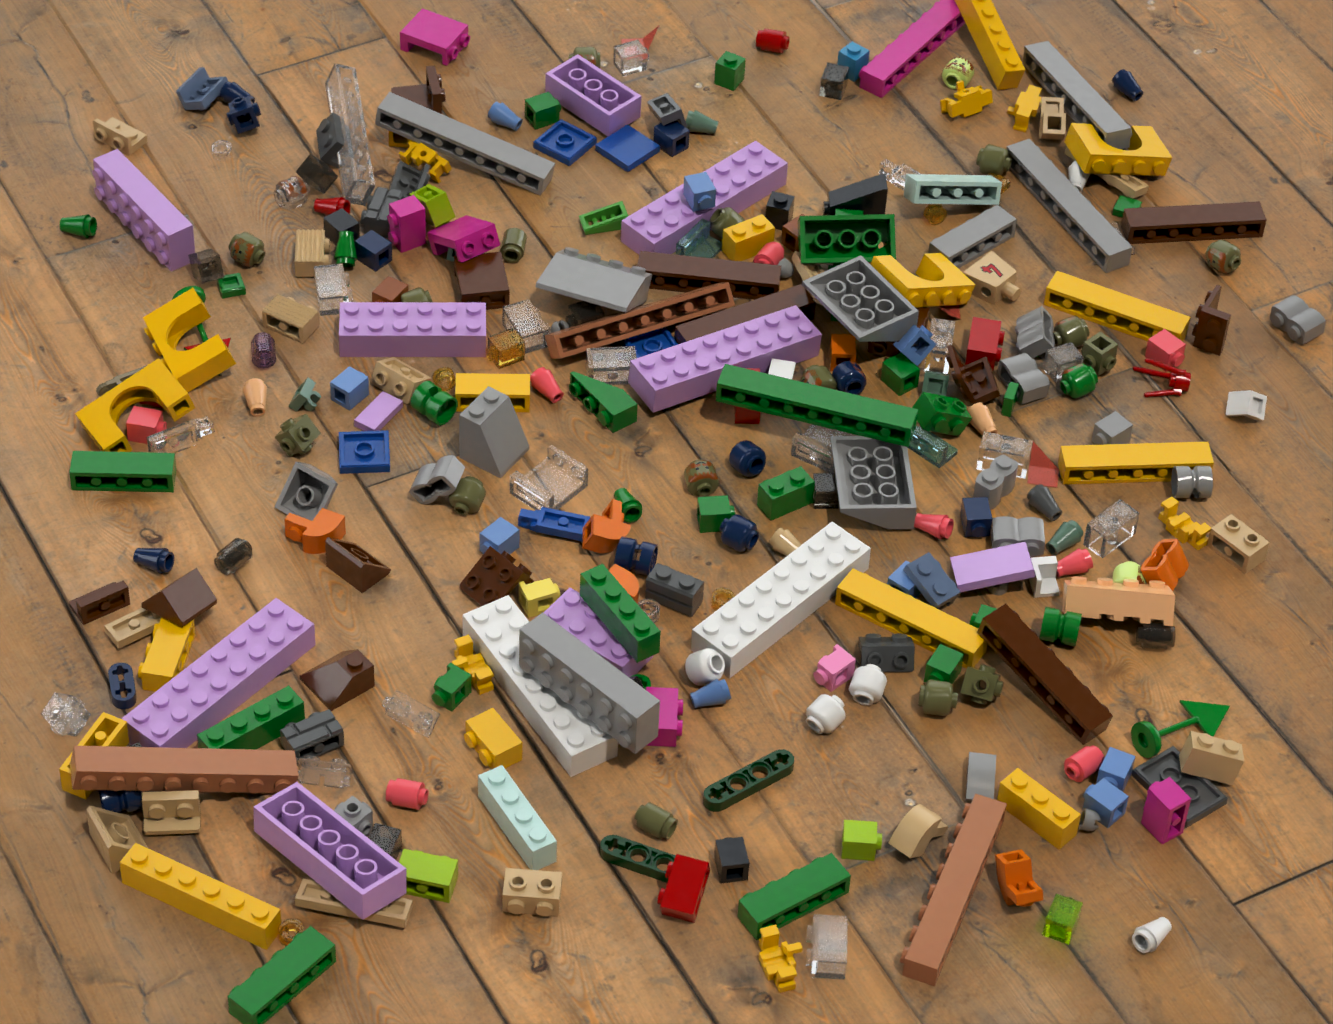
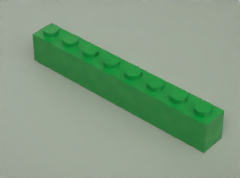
M724 365L716 387L715 401L905 447H909L916 428L918 409L733 365Z

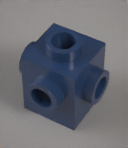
M250 96L237 97L228 103L230 112L226 114L230 125H235L238 134L260 126L258 116L261 115V111L257 102L253 103Z

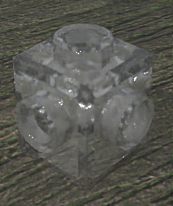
M57 692L53 694L41 712V715L51 725V730L60 736L70 735L77 737L91 716L84 708L85 704L82 700L73 695Z

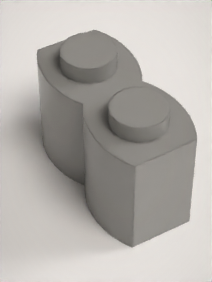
M1291 295L1271 308L1270 320L1272 324L1280 330L1287 332L1288 336L1299 344L1303 345L1324 333L1325 318L1317 310L1309 308L1298 296Z
M1043 306L1017 318L1015 332L1017 334L1016 349L1019 354L1027 353L1031 358H1034L1054 348L1053 319Z
M1027 353L1018 354L999 361L997 373L1002 383L1006 387H1008L1010 382L1019 384L1016 399L1018 403L1024 404L1047 397L1048 388L1050 387L1049 378L1037 368L1036 361Z
M1004 454L996 457L991 462L990 468L983 470L977 476L973 498L988 497L990 510L994 509L1000 503L1001 497L1008 495L1014 489L1018 462Z
M454 455L444 456L436 463L426 464L419 469L409 493L420 504H429L434 502L438 496L450 495L456 490L465 466Z
M1007 516L993 518L991 526L992 548L1026 542L1030 557L1043 555L1045 546L1043 519L1036 517L1016 519Z

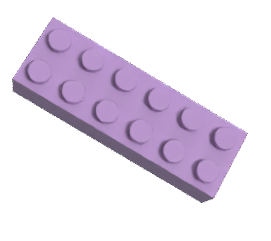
M118 149L94 158L92 173L96 182L94 191L97 198L108 206L111 213H115L120 218L124 226L130 228L133 235L145 244L149 252L152 251L157 256L159 262L165 265L171 272L196 261L193 225Z
M340 302V357H486V302Z
M298 782L253 806L254 832L362 920L406 894V868Z

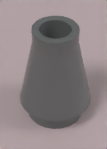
M1039 484L1027 494L1029 504L1048 517L1050 521H1055L1062 515V510L1059 508L1048 487Z

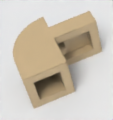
M1041 97L1039 138L1063 140L1066 134L1064 98Z
M918 804L900 821L889 844L909 858L921 857L931 838L944 836L949 826L941 822L942 818L938 814Z

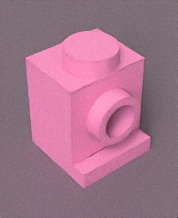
M836 644L833 646V653L823 656L818 662V668L813 673L814 679L818 684L823 685L832 692L853 677L856 659Z

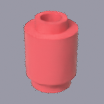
M774 241L766 243L754 257L753 263L778 265L784 258L783 246Z
M1094 745L1090 747L1085 746L1065 760V773L1071 780L1082 782L1099 770L1104 760V755Z
M397 778L396 780H390L387 785L386 801L392 802L394 806L419 810L422 805H426L429 791L425 789L423 782Z

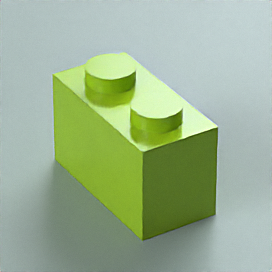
M428 184L409 194V196L415 195L425 207L426 223L435 228L449 223V220L456 217L446 192Z
M403 849L399 863L406 868V894L450 903L458 879V859L428 854L419 850Z

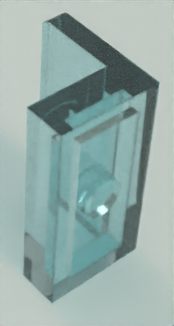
M702 218L676 243V255L714 258L722 250V242L709 236L710 222Z
M917 425L910 445L907 447L938 468H941L956 456L958 449L930 431L923 430L921 426L918 427Z

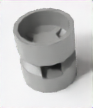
M1174 466L1171 476L1173 497L1189 498L1193 494L1195 498H1210L1213 490L1211 467L1195 466L1191 470L1189 466Z

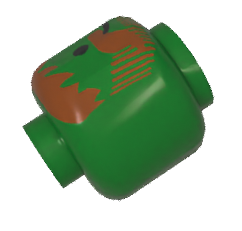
M1080 363L1063 371L1060 387L1065 395L1069 394L1072 398L1078 399L1095 390L1098 378L1091 366Z

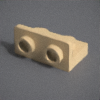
M111 117L106 122L97 118L93 121L94 137L128 156L148 142L146 134L114 117Z
M391 357L376 361L371 384L409 404L415 389L421 383L431 381L432 378L401 360Z
M199 790L142 792L145 835L200 832L201 808Z

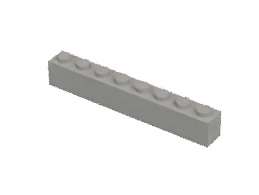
M1049 41L1024 46L1023 66L1052 97L1064 98V110L1076 123L1092 124L1100 138L1112 147L1118 149L1129 148L1130 138L1132 137L1130 125L1115 112L1109 103L1094 90L1088 81L1073 68Z
M389 92L377 107L375 125L417 143L421 142L433 150L541 196L552 180L555 162Z
M1030 138L1006 147L1009 153L1008 158H1012L1009 170L1105 273L1129 265L1132 253L1130 243L1118 233L1117 229L1105 219L1103 214L1099 213L1091 202L1081 194L1078 188L1066 178L1065 174L1047 158Z

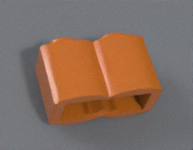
M1162 539L1154 546L1151 556L1141 566V572L1147 584L1153 580L1163 581L1165 585H1168L1174 591L1178 584V579L1185 575L1189 567V562L1178 539Z

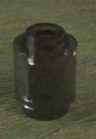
M233 539L217 553V557L214 559L215 566L225 575L235 573L252 558V547L245 539Z
M1151 622V624L1142 623V626L1137 627L1136 642L1141 643V648L1167 649L1168 647H1174L1175 626L1163 625L1164 623Z

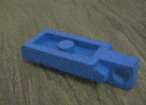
M545 507L535 511L521 508L518 526L539 533L582 541L583 527L590 519V516Z

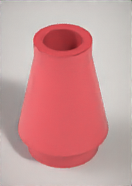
M541 367L531 374L530 381L534 389L550 399L552 403L562 399L564 393L560 390L550 370Z
M917 513L915 516V528L921 529L940 540L943 538L948 539L953 531L954 521L948 515Z
M1078 548L1059 560L1056 576L1059 578L1066 575L1087 573L1088 569L1093 568V561L1088 550Z

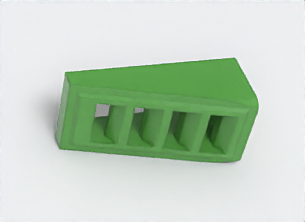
M623 201L580 215L579 219L585 235L621 230V222L628 217V213ZM593 221V225L589 226L588 222Z

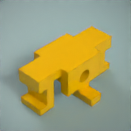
M962 80L956 82L957 92L954 93V98H957L958 101L950 98L940 100L941 113L948 112L952 118L958 115L965 118L983 111V106L993 103L992 90H984L981 85L965 89L964 81Z
M1029 85L1026 92L1021 91L1015 108L1009 106L1007 113L1015 116L1014 130L1026 133L1030 116L1036 117L1040 108L1042 88Z
M410 140L407 143L409 148L404 153L401 151L398 153L401 160L408 165L412 161L417 166H420L422 163L431 165L432 169L429 171L432 180L438 184L441 182L439 177L444 172L448 174L452 169L449 161L421 142L417 143Z
M1171 496L1163 501L1161 506L1164 508V511L1159 513L1158 519L1166 525L1165 530L1181 543L1188 542L1196 550L1206 546L1209 539L1206 534L1210 532L1211 527L1205 522L1201 525L1198 522H1193L1191 517L1185 512L1178 516L1179 501Z
M469 634L454 639L456 644L454 656L456 660H453L452 664L472 675V684L479 695L494 690V684L491 681L494 674L488 664L486 665L481 653L473 654V640Z
M772 925L760 928L761 938L758 945L761 952H759V961L767 980H774L779 993L796 989L794 977L797 976L793 954L803 952L801 943L797 942L788 945L787 941L781 942V947H779L780 933L777 926Z

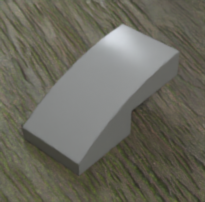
M969 752L965 802L972 803L975 793L994 799L996 755Z

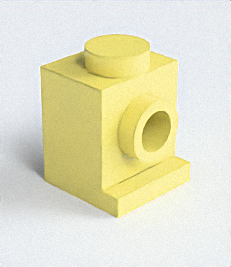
M550 578L530 584H525L524 581L519 582V602L528 618L540 615L560 597L558 585L556 583L553 584Z

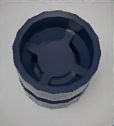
M622 536L617 546L614 564L628 571L634 569L636 574L648 576L656 564L658 544L645 541L638 544L636 539ZM638 553H640L639 561L636 560Z
M98 790L102 809L121 813L124 809L128 813L143 810L141 791Z

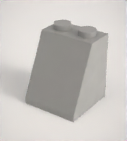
M488 386L459 415V458L502 478L529 450L528 441L508 395Z

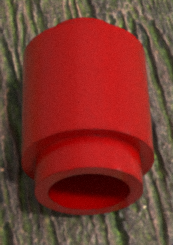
M764 28V30H758L756 47L761 48L763 51L783 53L784 49L787 50L789 47L790 38L786 36L785 31Z

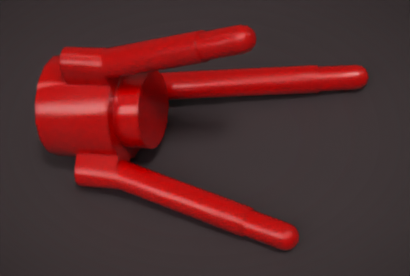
M1149 358L1145 359L1146 363L1170 373L1136 366L1132 368L1133 371L1168 378V387H1172L1171 390L1144 393L1145 397L1181 396L1182 391L1188 392L1191 373L1186 372V370L1177 369Z

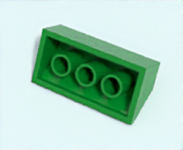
M895 214L799 216L798 246L801 264L845 263L860 255L867 262H871L874 256L891 255L896 260ZM880 242L887 243V245L880 249L878 248Z

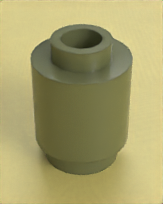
M510 228L504 232L500 251L505 261L516 263L523 257L527 241V235L523 230Z
M651 802L641 805L635 814L637 827L659 839L663 837L669 839L678 824V820L673 818L672 813Z

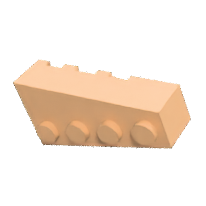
M1078 576L1071 577V580H1064L1062 604L1064 614L1069 611L1082 614L1081 617L1094 619H1100L1102 614H1106L1108 619L1114 621H1124L1128 617H1133V620L1145 624H1151L1154 619L1164 620L1163 625L1173 626L1175 594L1163 581L1153 580L1149 581V584H1139L1138 580L1124 579L1123 583H1114L1113 579L1097 578V582L1087 581V578Z

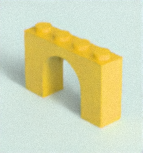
M1071 123L1064 141L1084 173L1165 176L1172 160L1171 154L1152 126H1131L1132 137L1130 138L1128 150H1121L1110 146L1100 138L1092 124Z
M942 253L924 254L916 271L919 277L907 271L891 255L874 256L870 263L915 308L967 304L976 285Z
M194 288L143 317L147 325L144 328L147 336L151 341L155 340L152 343L153 348L159 357L163 355V358L160 360L171 371L187 393L236 364L219 334L190 350H176L180 338L187 331L211 317Z
M158 358L75 414L83 429L101 451L131 452L133 449L126 436L118 427V420L121 414L129 406L141 401L156 402L164 408L174 422L195 409V406L187 391Z

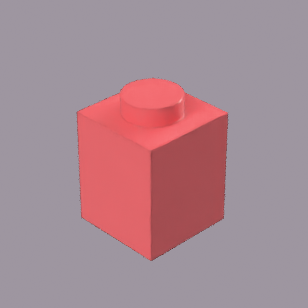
M1163 329L1148 339L1145 357L1172 367H1178L1185 358L1186 344L1166 329Z
M133 406L126 421L128 441L157 446L160 437L165 435L167 423L163 420V411Z

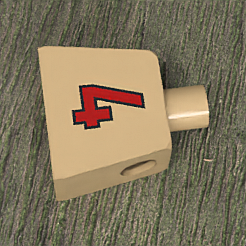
M993 251L987 253L963 272L976 284L972 295L991 304H996L1005 296L1015 301L1021 294V289L1015 286L1016 270Z

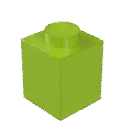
M844 819L841 859L875 861L876 850H881L882 833H877V822Z

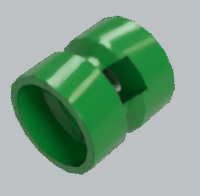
M425 381L412 394L411 406L422 415H426L432 422L441 426L449 422L454 416L458 407V401L449 393L442 391L433 382Z
M1045 607L1039 639L1048 642L1060 639L1061 644L1076 647L1082 614L1067 611L1063 615L1060 609Z

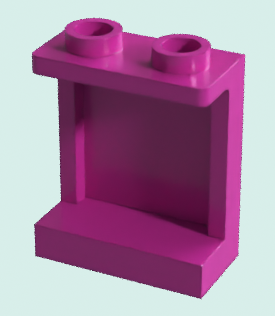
M423 8L400 31V50L409 52L414 45L441 54L442 64L446 66L453 59H456L458 53L464 47H467L470 41L467 24Z
M468 215L427 232L434 255L447 252L450 247L455 250L459 262L467 261L500 246L494 223Z

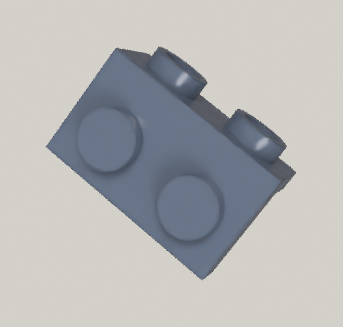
M199 67L176 90V93L185 110L199 109V111L208 109L212 101L220 96V91L228 79L226 76L209 78L205 68Z
M930 552L907 564L903 569L929 604L937 609L944 604L947 606L951 605L961 593L956 583L949 578L940 563L934 559Z

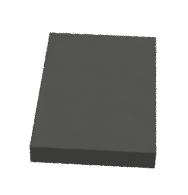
M1172 746L1134 768L1132 776L1146 790L1154 782H1161L1171 777L1191 798L1185 828L1226 805L1228 798L1210 780L1181 772L1180 752Z

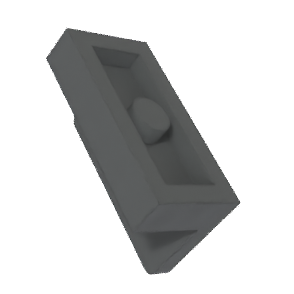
M668 93L647 101L649 110L663 126L676 120L688 129L682 109Z

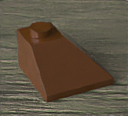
M358 649L342 651L300 675V680L330 711H333L375 687L374 665Z

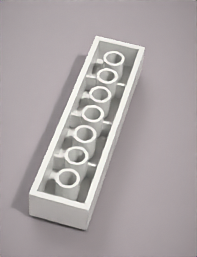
M834 522L829 523L693 628L691 651L696 652L705 648L717 651L724 659L725 668L723 674L730 679L834 597L837 586L852 568L862 573L867 571L871 548Z
M509 595L462 614L463 636L469 634L473 640V650L475 653H481L486 665L488 664L492 670L495 679L570 777L617 756L618 741L607 732L601 731L589 718L583 717L576 708L562 701L555 692L544 687L538 679L530 673L524 672L519 666V629L529 623V621Z

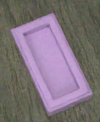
M382 391L354 419V426L363 431H380L403 408V400Z

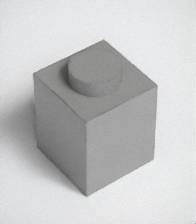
M1115 411L1095 423L1092 442L1095 445L1128 444L1131 439L1133 424Z

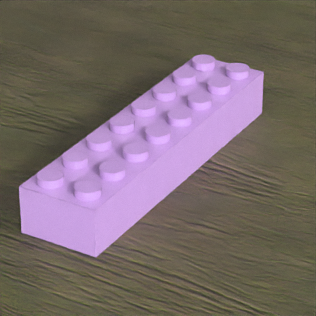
M754 141L704 171L707 172L716 188L715 207L693 212L683 195V183L623 219L621 222V242L638 255L640 251L672 254L710 231V218L717 209L731 207L734 211L740 213L771 194L772 191H776L786 185L788 163L757 141Z
M795 305L630 360L628 383L650 410L656 412L715 392L717 381L725 364L741 368H758L760 372L768 373L772 358L799 363L819 356L822 334Z
M275 598L121 718L127 721L129 744L133 747L188 748L197 740V734L219 723L315 646L314 623Z

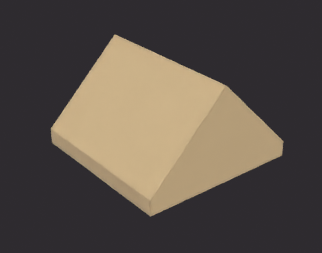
M89 806L86 809L90 835L111 873L120 870V861L135 843L148 848L130 816L94 806Z

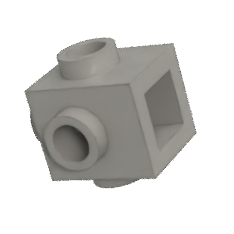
M351 796L345 802L338 804L334 809L338 815L366 837L373 832V812L367 803Z

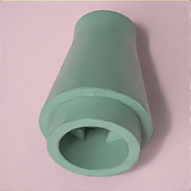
M689 110L686 124L690 132L711 133L715 135L719 121H715L697 110L694 112Z
M1073 520L1063 522L1051 540L1046 543L1048 551L1053 555H1057L1059 552L1081 541L1083 530Z

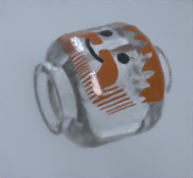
M291 176L277 183L274 198L280 207L292 210L308 201L310 188L305 180H301L297 176Z

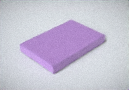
M1026 542L950 557L956 585L960 592L1035 577Z

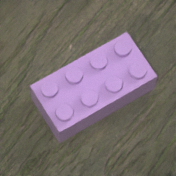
M578 54L546 73L545 93L550 92L555 99L559 100L560 105L606 136H610L625 125H629L641 117V95Z
M572 588L567 589L543 612L629 678L637 674L653 658L651 656L637 663L583 600L580 593Z

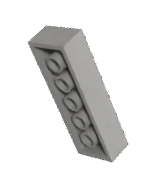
M543 612L519 629V666L524 672L530 673L544 687L551 689L562 701L572 705L583 717L589 718L601 731L607 732L622 747L628 748L634 754L658 737L660 700Z

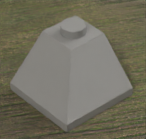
M295 462L275 508L287 515L290 512L313 521L321 508L327 509L338 483L329 474L311 464Z

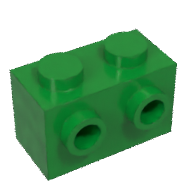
M923 392L912 407L918 409L917 421L923 430L960 436L972 419L966 410V405L958 398Z
M802 466L788 470L772 479H767L758 486L757 506L770 521L813 503L815 481Z

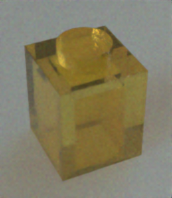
M514 328L507 329L488 336L486 355L491 362L495 363L498 369L525 360V341Z

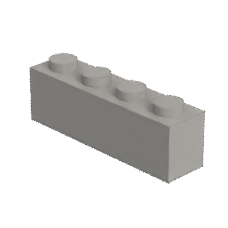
M999 205L985 210L980 215L967 220L955 229H951L939 238L933 239L929 244L928 253H942L957 268H960L1013 238L1017 219Z

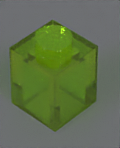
M1056 894L1046 916L1042 936L1069 945L1079 922L1083 903L1071 897Z

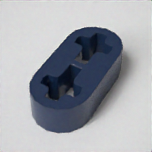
M116 663L108 670L112 703L118 709H129L135 705L137 700L133 670L129 664ZM123 674L124 680L119 681L118 675ZM126 691L127 697L122 698L121 692Z

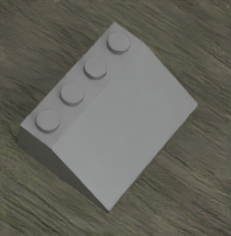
M565 247V249L555 253L535 286L536 288L626 313L647 301L652 274L645 272L646 269L639 266L625 267L621 261L609 260L607 262L601 260L599 255L589 253L586 256L579 254L577 249Z
M861 255L802 281V285L859 342L899 341L913 325L917 326L919 311Z
M830 436L840 512L886 529H914L917 506L907 447L864 436Z

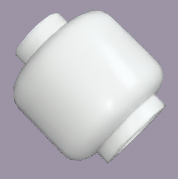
M705 648L690 654L685 663V671L692 683L699 686L707 685L715 679H721L725 668L723 657L711 648Z
M873 664L856 668L849 686L853 700L867 706L880 701L887 678L881 669Z
M822 694L806 709V722L816 733L830 734L845 720L846 713L843 709L845 705L836 695Z

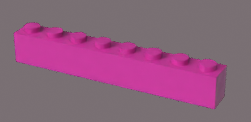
M955 0L937 1L929 11L924 12L920 19L912 23L904 33L899 34L897 39L888 44L869 64L863 66L859 73V88L882 98L963 26L965 21Z

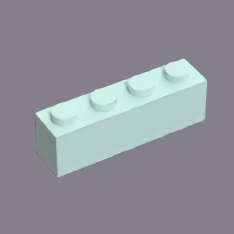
M906 174L903 197L914 204L999 205L1002 182L991 175Z
M503 765L478 775V797L530 870H539L557 861V840Z

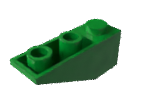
M574 371L570 373L569 390L571 394L577 397L584 404L585 408L592 412L599 419L600 423L606 426L612 433L637 422L638 404L623 389Z

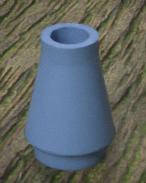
M495 102L488 112V118L493 123L515 131L522 125L523 119L519 118L503 102Z
M715 679L697 691L690 693V698L694 708L726 704V701L731 699V694L725 679Z

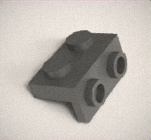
M332 112L327 119L322 120L316 129L320 160L338 169L341 166L339 151L344 146L340 116Z
M399 161L388 190H400L403 193V199L409 197L410 193L427 185L430 179V175L427 174L430 165L425 164L422 170L419 171Z
M875 633L859 637L858 647L861 653V666L873 664L878 666L882 672H912L914 670L915 646L911 637L901 633L892 634V637H881L880 634Z

